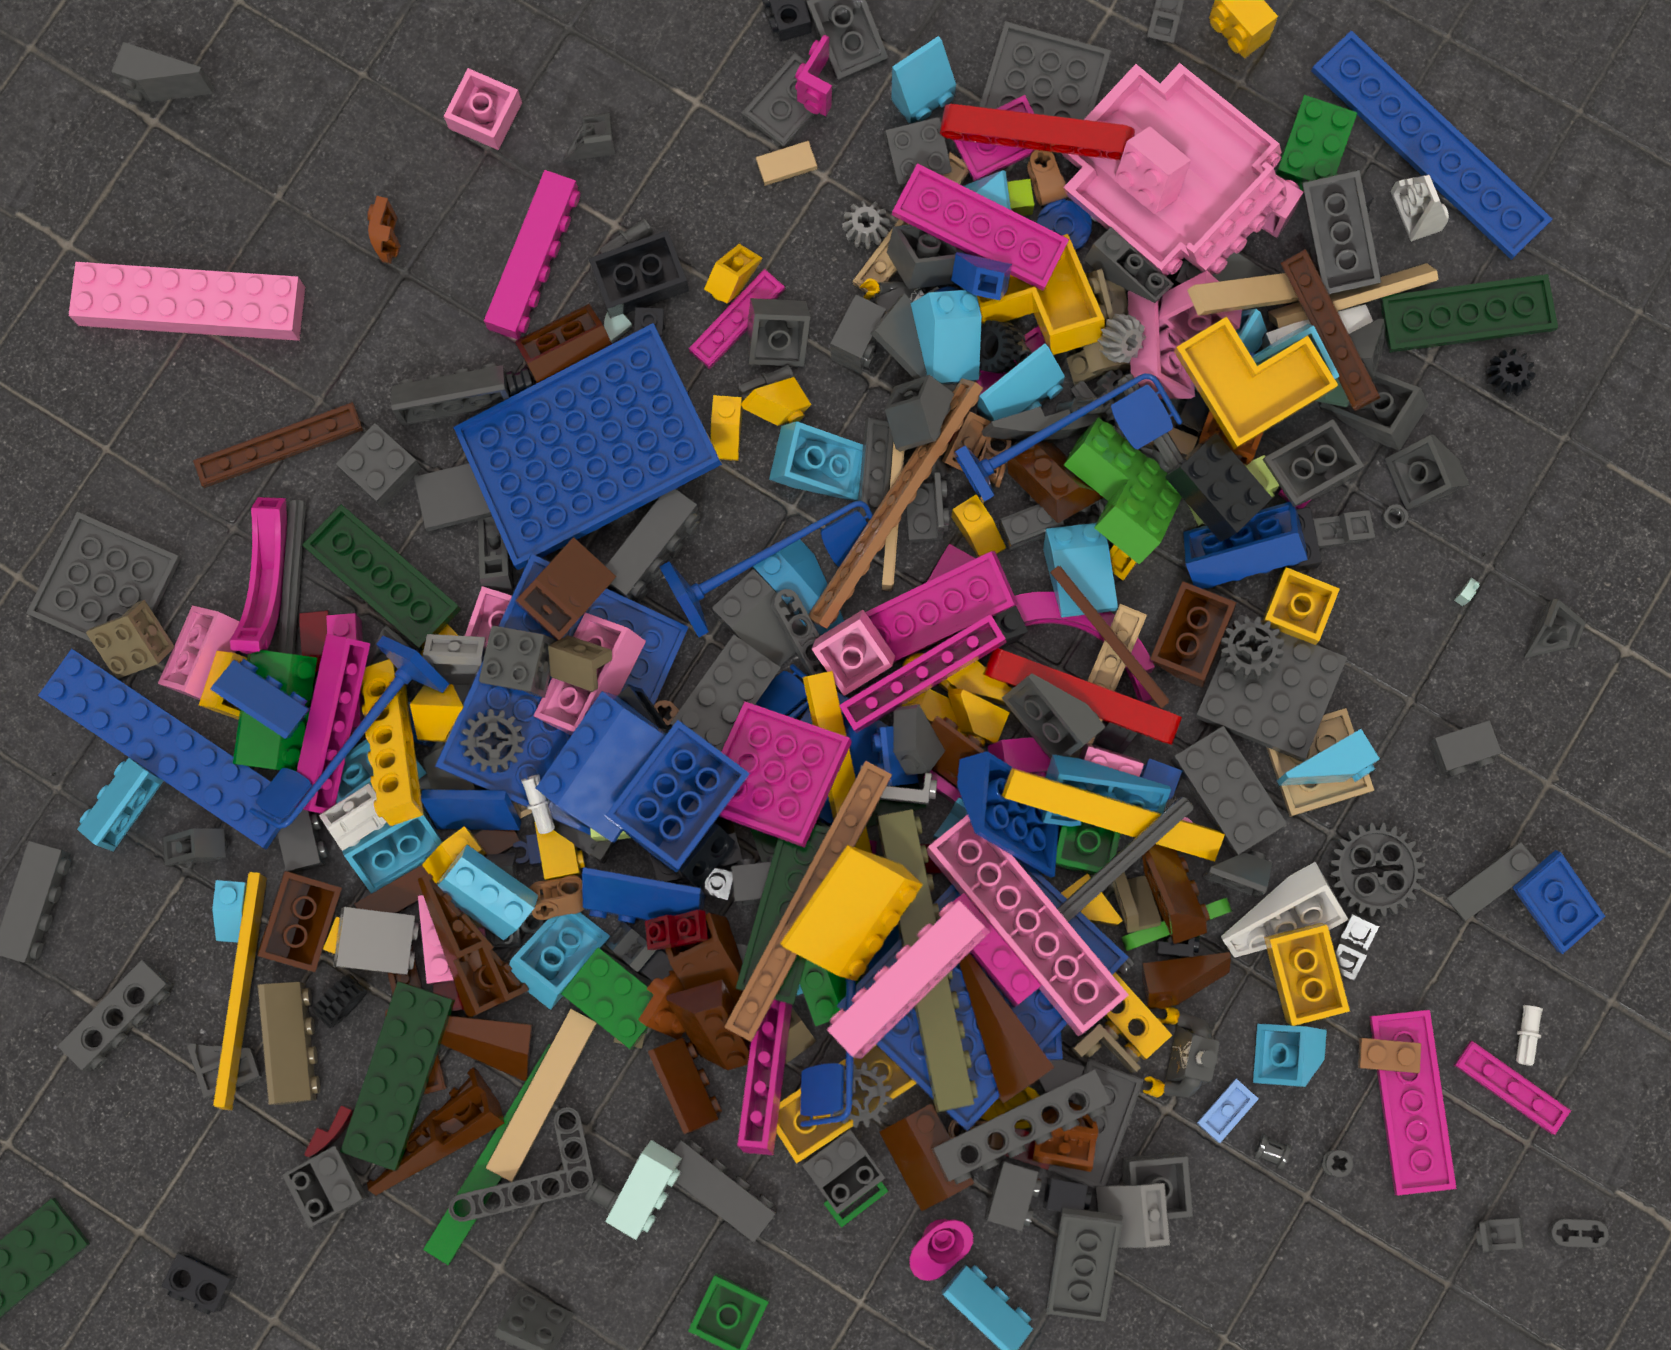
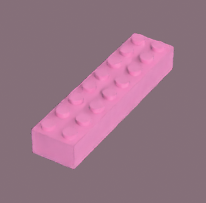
M75 262L69 317L78 326L299 341L305 286L299 277Z
M968 815L928 846V856L961 895L965 892L1042 985L1039 987V990L1077 1036L1087 1031L1128 996L1127 992L1011 854L975 834Z

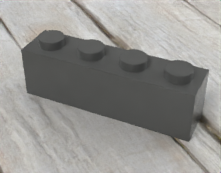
M28 841L0 926V956L33 965L35 960L39 959L43 951V943L41 941L44 932L49 930L52 923L51 911L53 905L58 902L61 896L62 888L60 883L62 877L68 873L70 868V853Z
M692 1139L688 1143L681 1140L672 1152L682 1158L677 1167L681 1173L676 1183L754 1243L775 1216L776 1212L772 1209L775 1204L762 1194L757 1198L748 1190L751 1188V1185L738 1175L735 1179L731 1178L725 1173L728 1167L715 1157L711 1161L702 1155L704 1149Z

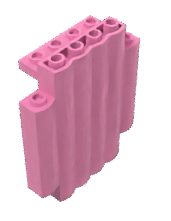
M1180 63L1161 83L1135 64L1084 119L1127 125L1135 129V135L1150 126L1191 159L1176 201L1157 214H1153L1114 181L1121 160L1062 153L1066 159L1079 169L1075 176L1063 187L1067 196L1107 230L1112 227L1165 276L1175 274L1181 268L1183 258L1187 259L1202 273L1208 271L1211 275L1214 273L1216 275L1219 274L1227 265L1226 259L1233 253H1239L1247 243L1246 238L1253 231L1255 233L1259 232L1267 222V215L1273 210L1275 212L1280 210L1287 200L1285 197L1287 195L1286 187L1276 178L1274 167L1281 159L1280 144Z

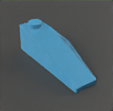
M800 539L752 567L775 592L782 589L794 591L801 600L808 615L828 585L815 555ZM781 596L782 600L788 605L791 598ZM798 610L794 611L795 615L799 614ZM839 610L838 618L834 623L830 624L828 629L814 622L813 624L821 636L844 622V619Z
M1052 755L1045 777L1158 813H1163L1171 792L1170 786L1080 758ZM1043 810V823L1070 827L1081 825L1082 821Z

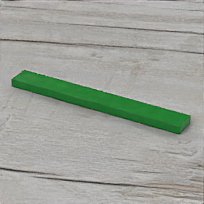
M548 1044L504 1116L505 1123L496 1129L457 1195L499 1185L503 1177L486 1169V1166L551 1044ZM489 1192L484 1196V1206H486L494 1192ZM465 1199L458 1200L454 1205L455 1213L460 1217L467 1216L471 1211L470 1202ZM448 1208L423 1250L443 1263L450 1265L477 1219L463 1222L456 1221L450 1216Z

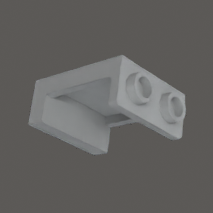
M427 634L423 658L449 684L454 685V689L462 704L485 656V637Z
M926 773L923 790L887 786L880 800L929 805L930 799L936 798L937 780H932V773Z
M349 907L341 908L333 967L407 975L408 969H413L415 952H410L412 940L417 939L419 924L414 922L415 916Z
M1164 1183L1096 1187L1098 1212L1123 1215L1118 1248H1148L1170 1245Z

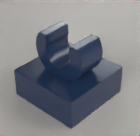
M537 834L526 835L527 843L518 841L513 844L515 849L524 848L526 850V855L523 858L515 859L517 864L523 865L530 861L532 867L542 866Z

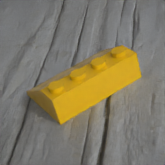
M847 845L780 944L784 948L837 976L857 981L866 970V966L875 953L882 947L884 940L893 927L898 924L904 911L916 898L923 884L902 864Z

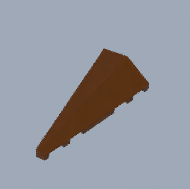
M431 873L418 878V883L467 1018L529 991L527 985L521 983L512 973L510 965L504 963L493 951L494 947L467 915L461 913L451 902L452 898L449 894L444 893L433 881Z
M968 953L959 962L984 1049H986L992 1075L997 1085L999 1098L1004 1104L1055 1067L971 954Z
M450 1015L441 1044L515 1078L526 1081L528 1078L533 1024Z
M474 1067L467 1072L470 1077L459 1089L454 1087L449 1092L451 1098L439 1110L434 1109L409 1136L399 1169L393 1171L386 1168L376 1180L370 1179L367 1182V1188L375 1196L505 1123L499 1101L478 1070Z

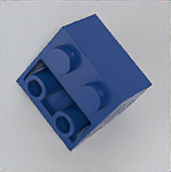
M894 726L876 728L875 734L871 735L872 752L878 753L879 763L874 765L892 774L887 786L918 783V775H906L893 752Z

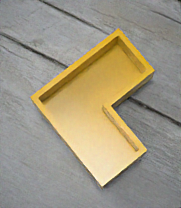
M1068 234L1062 235L1068 238L1069 241L1044 291L1010 275L1007 292L1001 300L977 296L982 316L981 323L985 324L987 320L1005 322L1034 313L1044 340L1053 355L1098 342L1097 340L1103 333L1100 329L1105 328V319Z
M1227 317L1185 341L1174 350V353L1234 450L1338 386L1308 336L1257 366Z

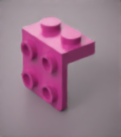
M823 35L820 41L815 40L809 51V60L806 64L802 63L799 66L795 75L797 79L795 86L797 101L804 104V107L811 113H820L824 116L831 109L832 85L817 77L829 58L830 37Z

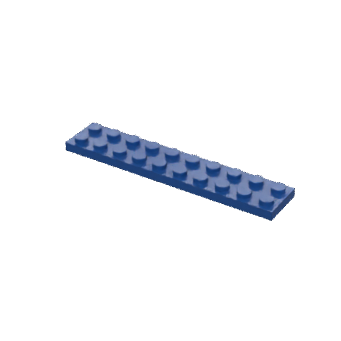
M1352 30L1312 67L1311 72L1354 112H1357V115L1422 176L1430 175L1434 187L1511 260L1552 221V218Z
M71 649L39 693V697L262 848L267 850L281 830L249 812L250 808L260 809L256 800L271 781L248 766L233 764L232 755L75 650ZM264 810L261 811V813L273 819L274 816ZM290 815L286 819L276 818L275 821L282 823L286 821L290 817Z

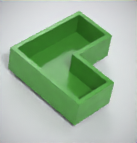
M1098 417L1077 440L1064 466L1108 501L1094 529L1140 564L1161 543L1182 497L1165 478L1168 473L1161 469L1154 459L1148 458L1139 450L1134 449L1128 440L1116 432L1111 424L1103 422Z

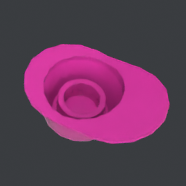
M938 1219L931 1222L926 1227L923 1238L912 1249L909 1260L913 1274L920 1280L926 1281L935 1280L944 1275L970 1251L973 1244V1234L970 1227L958 1220Z

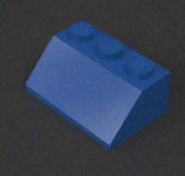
M243 658L241 663L233 660L210 689L283 738H291L310 711V708L305 706L307 700L294 691L289 695L280 688L283 684L270 675L265 679L255 673L258 667Z

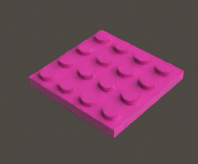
M744 702L721 752L750 774L719 817L805 848L852 743L851 739L766 708Z

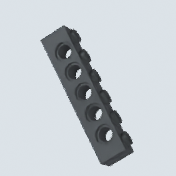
M1094 1069L932 1148V1151L946 1181L954 1180L957 1185L971 1178L970 1171L980 1166L985 1171L998 1165L997 1158L1008 1153L1009 1157L1012 1158L1026 1151L1024 1145L1033 1140L1038 1145L1053 1137L1051 1131L1062 1127L1065 1132L1079 1125L1078 1118L1086 1114L1091 1119L1106 1112L1107 1110L1104 1105L1111 1103ZM1074 1093L1080 1095L1083 1099V1107L1079 1111L1071 1109L1068 1103L1069 1097ZM1047 1106L1052 1107L1057 1114V1118L1052 1124L1044 1122L1041 1116L1042 1110ZM1018 1120H1025L1030 1126V1132L1026 1137H1020L1015 1132L1014 1127ZM991 1133H998L1003 1138V1146L999 1150H993L988 1145L987 1140ZM965 1146H971L976 1151V1159L971 1164L965 1163L961 1159L960 1153Z

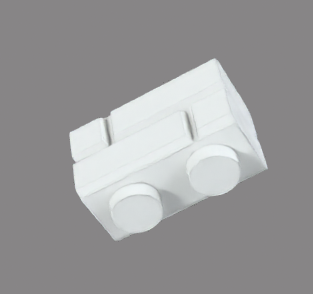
M369 783L319 815L342 851L348 847L355 846L363 837L372 831L382 828L386 823L383 817H378L374 808V801L377 800L376 793Z

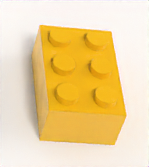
M1317 923L1264 937L1286 1023L1295 1026L1350 1011L1329 929L1326 924Z

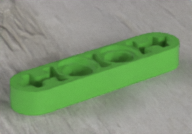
M1227 898L1206 905L1210 920L1232 912ZM1163 921L1160 926L1139 930L1123 936L1121 939L1126 951H1129L1170 934Z

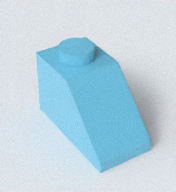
M216 880L212 908L216 941L238 943L247 883Z

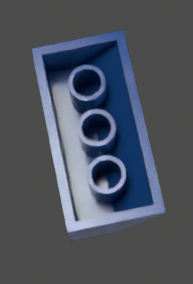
M1291 502L1260 510L1238 533L1222 542L1218 540L1207 526L1183 532L1185 563L1193 585L1201 589H1210L1222 583L1239 581L1244 577L1258 573H1268L1276 568L1296 565L1308 560L1306 543L1296 506L1293 507Z

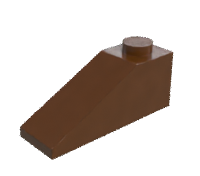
M1230 952L1143 963L1142 982L1148 1009H1166L1173 1005H1178L1230 973Z

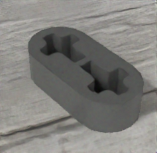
M1556 1219L1550 1224L1548 1229L1551 1241L1556 1245L1565 1247L1597 1248L1603 1246L1609 1237L1605 1224L1596 1220ZM1562 1224H1564L1565 1229L1575 1230V1236L1567 1235L1564 1241H1562V1236L1557 1235L1556 1232L1557 1229H1562ZM1592 1225H1594L1595 1230L1600 1231V1237H1595L1594 1242H1592L1591 1237L1582 1236V1230L1590 1231L1592 1230Z

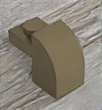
M1100 342L1083 346V351L1066 358L1074 384L1080 381L1086 383L1101 375H1105L1110 370L1114 372L1117 369H1121L1123 373L1131 369L1130 362L1115 363L1108 360L1099 351Z

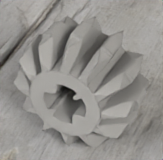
M863 200L861 208L853 204L851 205L852 212H845L844 214L846 222L842 224V229L847 231L846 239L848 241L855 239L854 245L856 247H859L864 242L866 249H869L871 241L879 246L881 244L880 237H887L888 235L886 227L890 225V220L884 218L886 216L885 209L877 210L878 204L876 202L867 207V202ZM862 222H868L870 227L864 228Z
M1115 314L1112 320H1106V327L1100 329L1103 333L1097 340L1101 343L1099 351L1108 360L1115 363H1129L1131 358H1137L1138 350L1143 348L1141 344L1146 338L1143 334L1145 326L1131 315Z

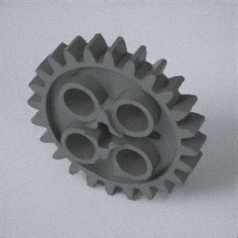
M1373 822L1369 823L1367 832L1360 825L1356 827L1357 836L1352 831L1347 832L1346 836L1349 841L1344 839L1338 841L1342 850H1332L1331 853L1338 857V859L1329 862V865L1336 867V871L1330 873L1329 877L1337 878L1338 880L1337 883L1332 885V889H1342L1338 899L1347 896L1349 900L1346 907L1349 908L1357 904L1358 914L1362 913L1366 908L1368 917H1373L1376 910H1378L1381 918L1386 917L1387 909L1392 915L1398 913L1397 905L1403 910L1408 908L1405 899L1410 901L1417 899L1412 890H1422V887L1416 881L1425 878V875L1418 873V869L1424 867L1425 863L1416 861V858L1422 855V852L1412 851L1416 842L1413 841L1407 844L1405 840L1408 833L1405 832L1397 836L1396 826L1387 832L1385 823L1380 824L1378 830H1376ZM1385 847H1390L1395 851L1396 858L1393 862L1384 858L1383 850ZM1356 850H1362L1366 854L1367 861L1364 865L1355 861L1354 853ZM1375 865L1377 868L1395 865L1402 866L1400 871H1385L1379 875L1376 872L1353 875L1351 873L1352 870L1369 869ZM1389 876H1395L1399 880L1400 887L1397 891L1388 887L1387 879ZM1362 878L1369 881L1371 890L1368 894L1359 890V879Z

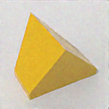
M449 684L443 693L424 685L410 703L417 739L420 741L446 742L449 731L464 707L453 684Z

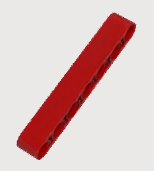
M947 104L944 107L940 135L952 140L1121 160L1126 142L1134 137L1135 129L1122 124Z
M997 648L991 652L983 675L1015 687L1033 673L1088 704L1092 711L1098 715L1099 719L1170 745L1173 744L1182 717Z

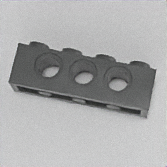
M141 960L57 1047L82 1071H91L92 1069L95 1071L106 1062V1055L113 1048L117 1049L128 1039L127 1033L134 1026L139 1027L148 1019L150 1009L155 1004L157 1006L161 1005L170 996L168 991L174 985L149 961ZM141 988L144 991V999L141 1003L136 1004L133 996L135 991ZM117 1010H121L123 1021L116 1026L113 1023V1014ZM99 1031L102 1035V1042L98 1047H95L92 1044V1036Z

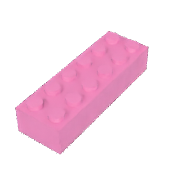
M958 901L956 904L950 902L939 913L942 917L934 925L931 923L927 924L918 933L917 936L920 939L912 947L906 945L895 956L898 961L891 968L887 966L882 968L873 978L876 982L868 990L864 987L852 998L854 1004L847 1011L841 1009L830 1020L832 1026L828 1031L852 1057L862 1059L990 933L963 903Z

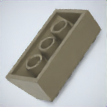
M302 982L258 985L269 1104L285 1105L317 1100L316 1094L320 1093V1080L318 1076L314 1075V1064H317L318 1057L316 1047H312L311 1035L315 1033L313 1017H309L308 1006L312 1004L310 988H306V983Z

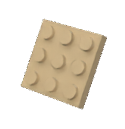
M1346 708L1323 716L1305 761L1355 733ZM1266 747L1277 780L1289 770L1303 763ZM1369 774L1356 782L1350 778L1345 782L1280 786L1290 817L1374 791Z

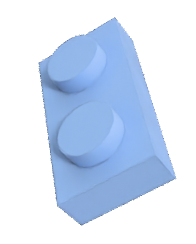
M1234 1079L1196 1123L1215 1141L1221 1143L1259 1098L1239 1080Z

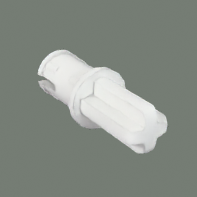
M540 775L529 776L527 779L521 780L529 802L527 808L532 811L538 832L546 834L555 828L548 807L550 800L546 799V796L536 789L541 781Z
M1523 1005L1521 1029L1517 1031V1035H1520L1516 1061L1519 1064L1528 1066L1534 1064L1537 1039L1541 1038L1539 1027L1543 1008Z

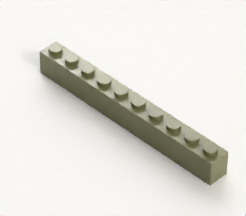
M913 809L880 815L876 820L884 858L902 864L923 884L916 898L909 904L898 922L902 949L906 945L912 947L920 939L917 936L918 933L927 924L931 923L934 925L936 921L941 919L938 904H932L930 892H934L932 875H926L924 863H928L926 846H920L918 834H922V826L919 816L914 817ZM952 970L915 1006L936 1113L974 1105L973 1099L978 1098L975 1081H969L967 1071L968 1068L972 1067L968 1050L963 1051L961 1039L965 1038L962 1020L957 1021L955 1009H959L956 991L951 992L948 981L953 979Z

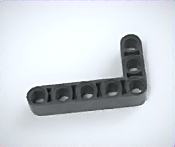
M566 1107L560 1109L554 1117V1128L564 1170L457 1195L450 1201V1216L459 1222L469 1221L588 1191L593 1184V1174L579 1113L573 1108ZM570 1113L575 1117L576 1123L572 1129L565 1130L560 1127L558 1119L562 1114ZM570 1142H577L581 1145L582 1153L577 1159H570L565 1154V1147ZM577 1171L585 1172L588 1176V1183L582 1189L575 1188L571 1183V1177ZM548 1178H554L559 1183V1190L553 1196L546 1195L542 1190V1183ZM524 1185L529 1188L530 1197L526 1202L519 1203L514 1200L513 1190L516 1186ZM489 1192L497 1193L501 1199L499 1207L494 1210L487 1209L483 1203L484 1196ZM460 1199L467 1200L471 1205V1211L465 1217L458 1216L454 1211V1205Z

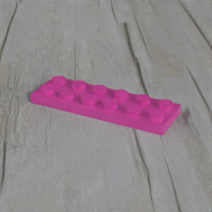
M918 163L892 211V216L970 255L1012 264L1010 275L1034 287L1036 286V288L1044 291L1069 241L1068 238Z
M990 551L865 613L895 655L893 663H896L963 631L989 614L995 616L1018 605L996 552Z
M1430 1010L1371 1016L1369 1019L1372 1039L1421 1043L1420 1073L1377 1070L1395 1195H1406L1456 1189Z

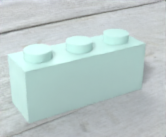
M651 1140L641 1153L605 1222L635 1240L642 1231L648 1233L656 1219V1216L652 1215L655 1208L660 1210L669 1195L664 1192L667 1185L673 1187L681 1173L677 1167L682 1158Z

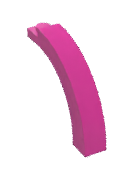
M258 497L251 507L252 560L250 580L242 617L230 639L231 651L252 654L260 652L261 649L267 650L274 635L282 600L287 535L286 498Z
M1032 592L1015 596L1018 603L1016 607L1025 626L1036 624L1067 625L1083 630L1104 643V638L1085 615L1061 618L1054 592ZM1112 612L1099 613L1105 622L1111 626L1115 615ZM1137 638L1131 654L1147 673H1151L1155 666L1150 661V655L1141 640ZM1125 666L1137 699L1147 704L1151 703L1152 697Z

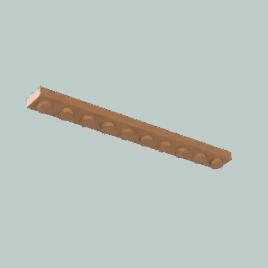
M963 378L960 380L953 391L954 396L950 403L951 408L942 423L940 436L936 441L916 448L809 613L811 621L826 629L836 621L839 610L844 602L853 595L855 585L861 576L865 575L869 570L870 562L876 553L884 547L890 531L898 525L903 511L915 499L918 488L930 476L933 465L938 457L946 451L949 440L963 425V419L970 408L978 402L979 394L983 390V387L979 384Z
M865 761L725 1025L726 1029L751 1042L753 1041L798 955L784 948L780 943L846 846L855 847L892 774Z

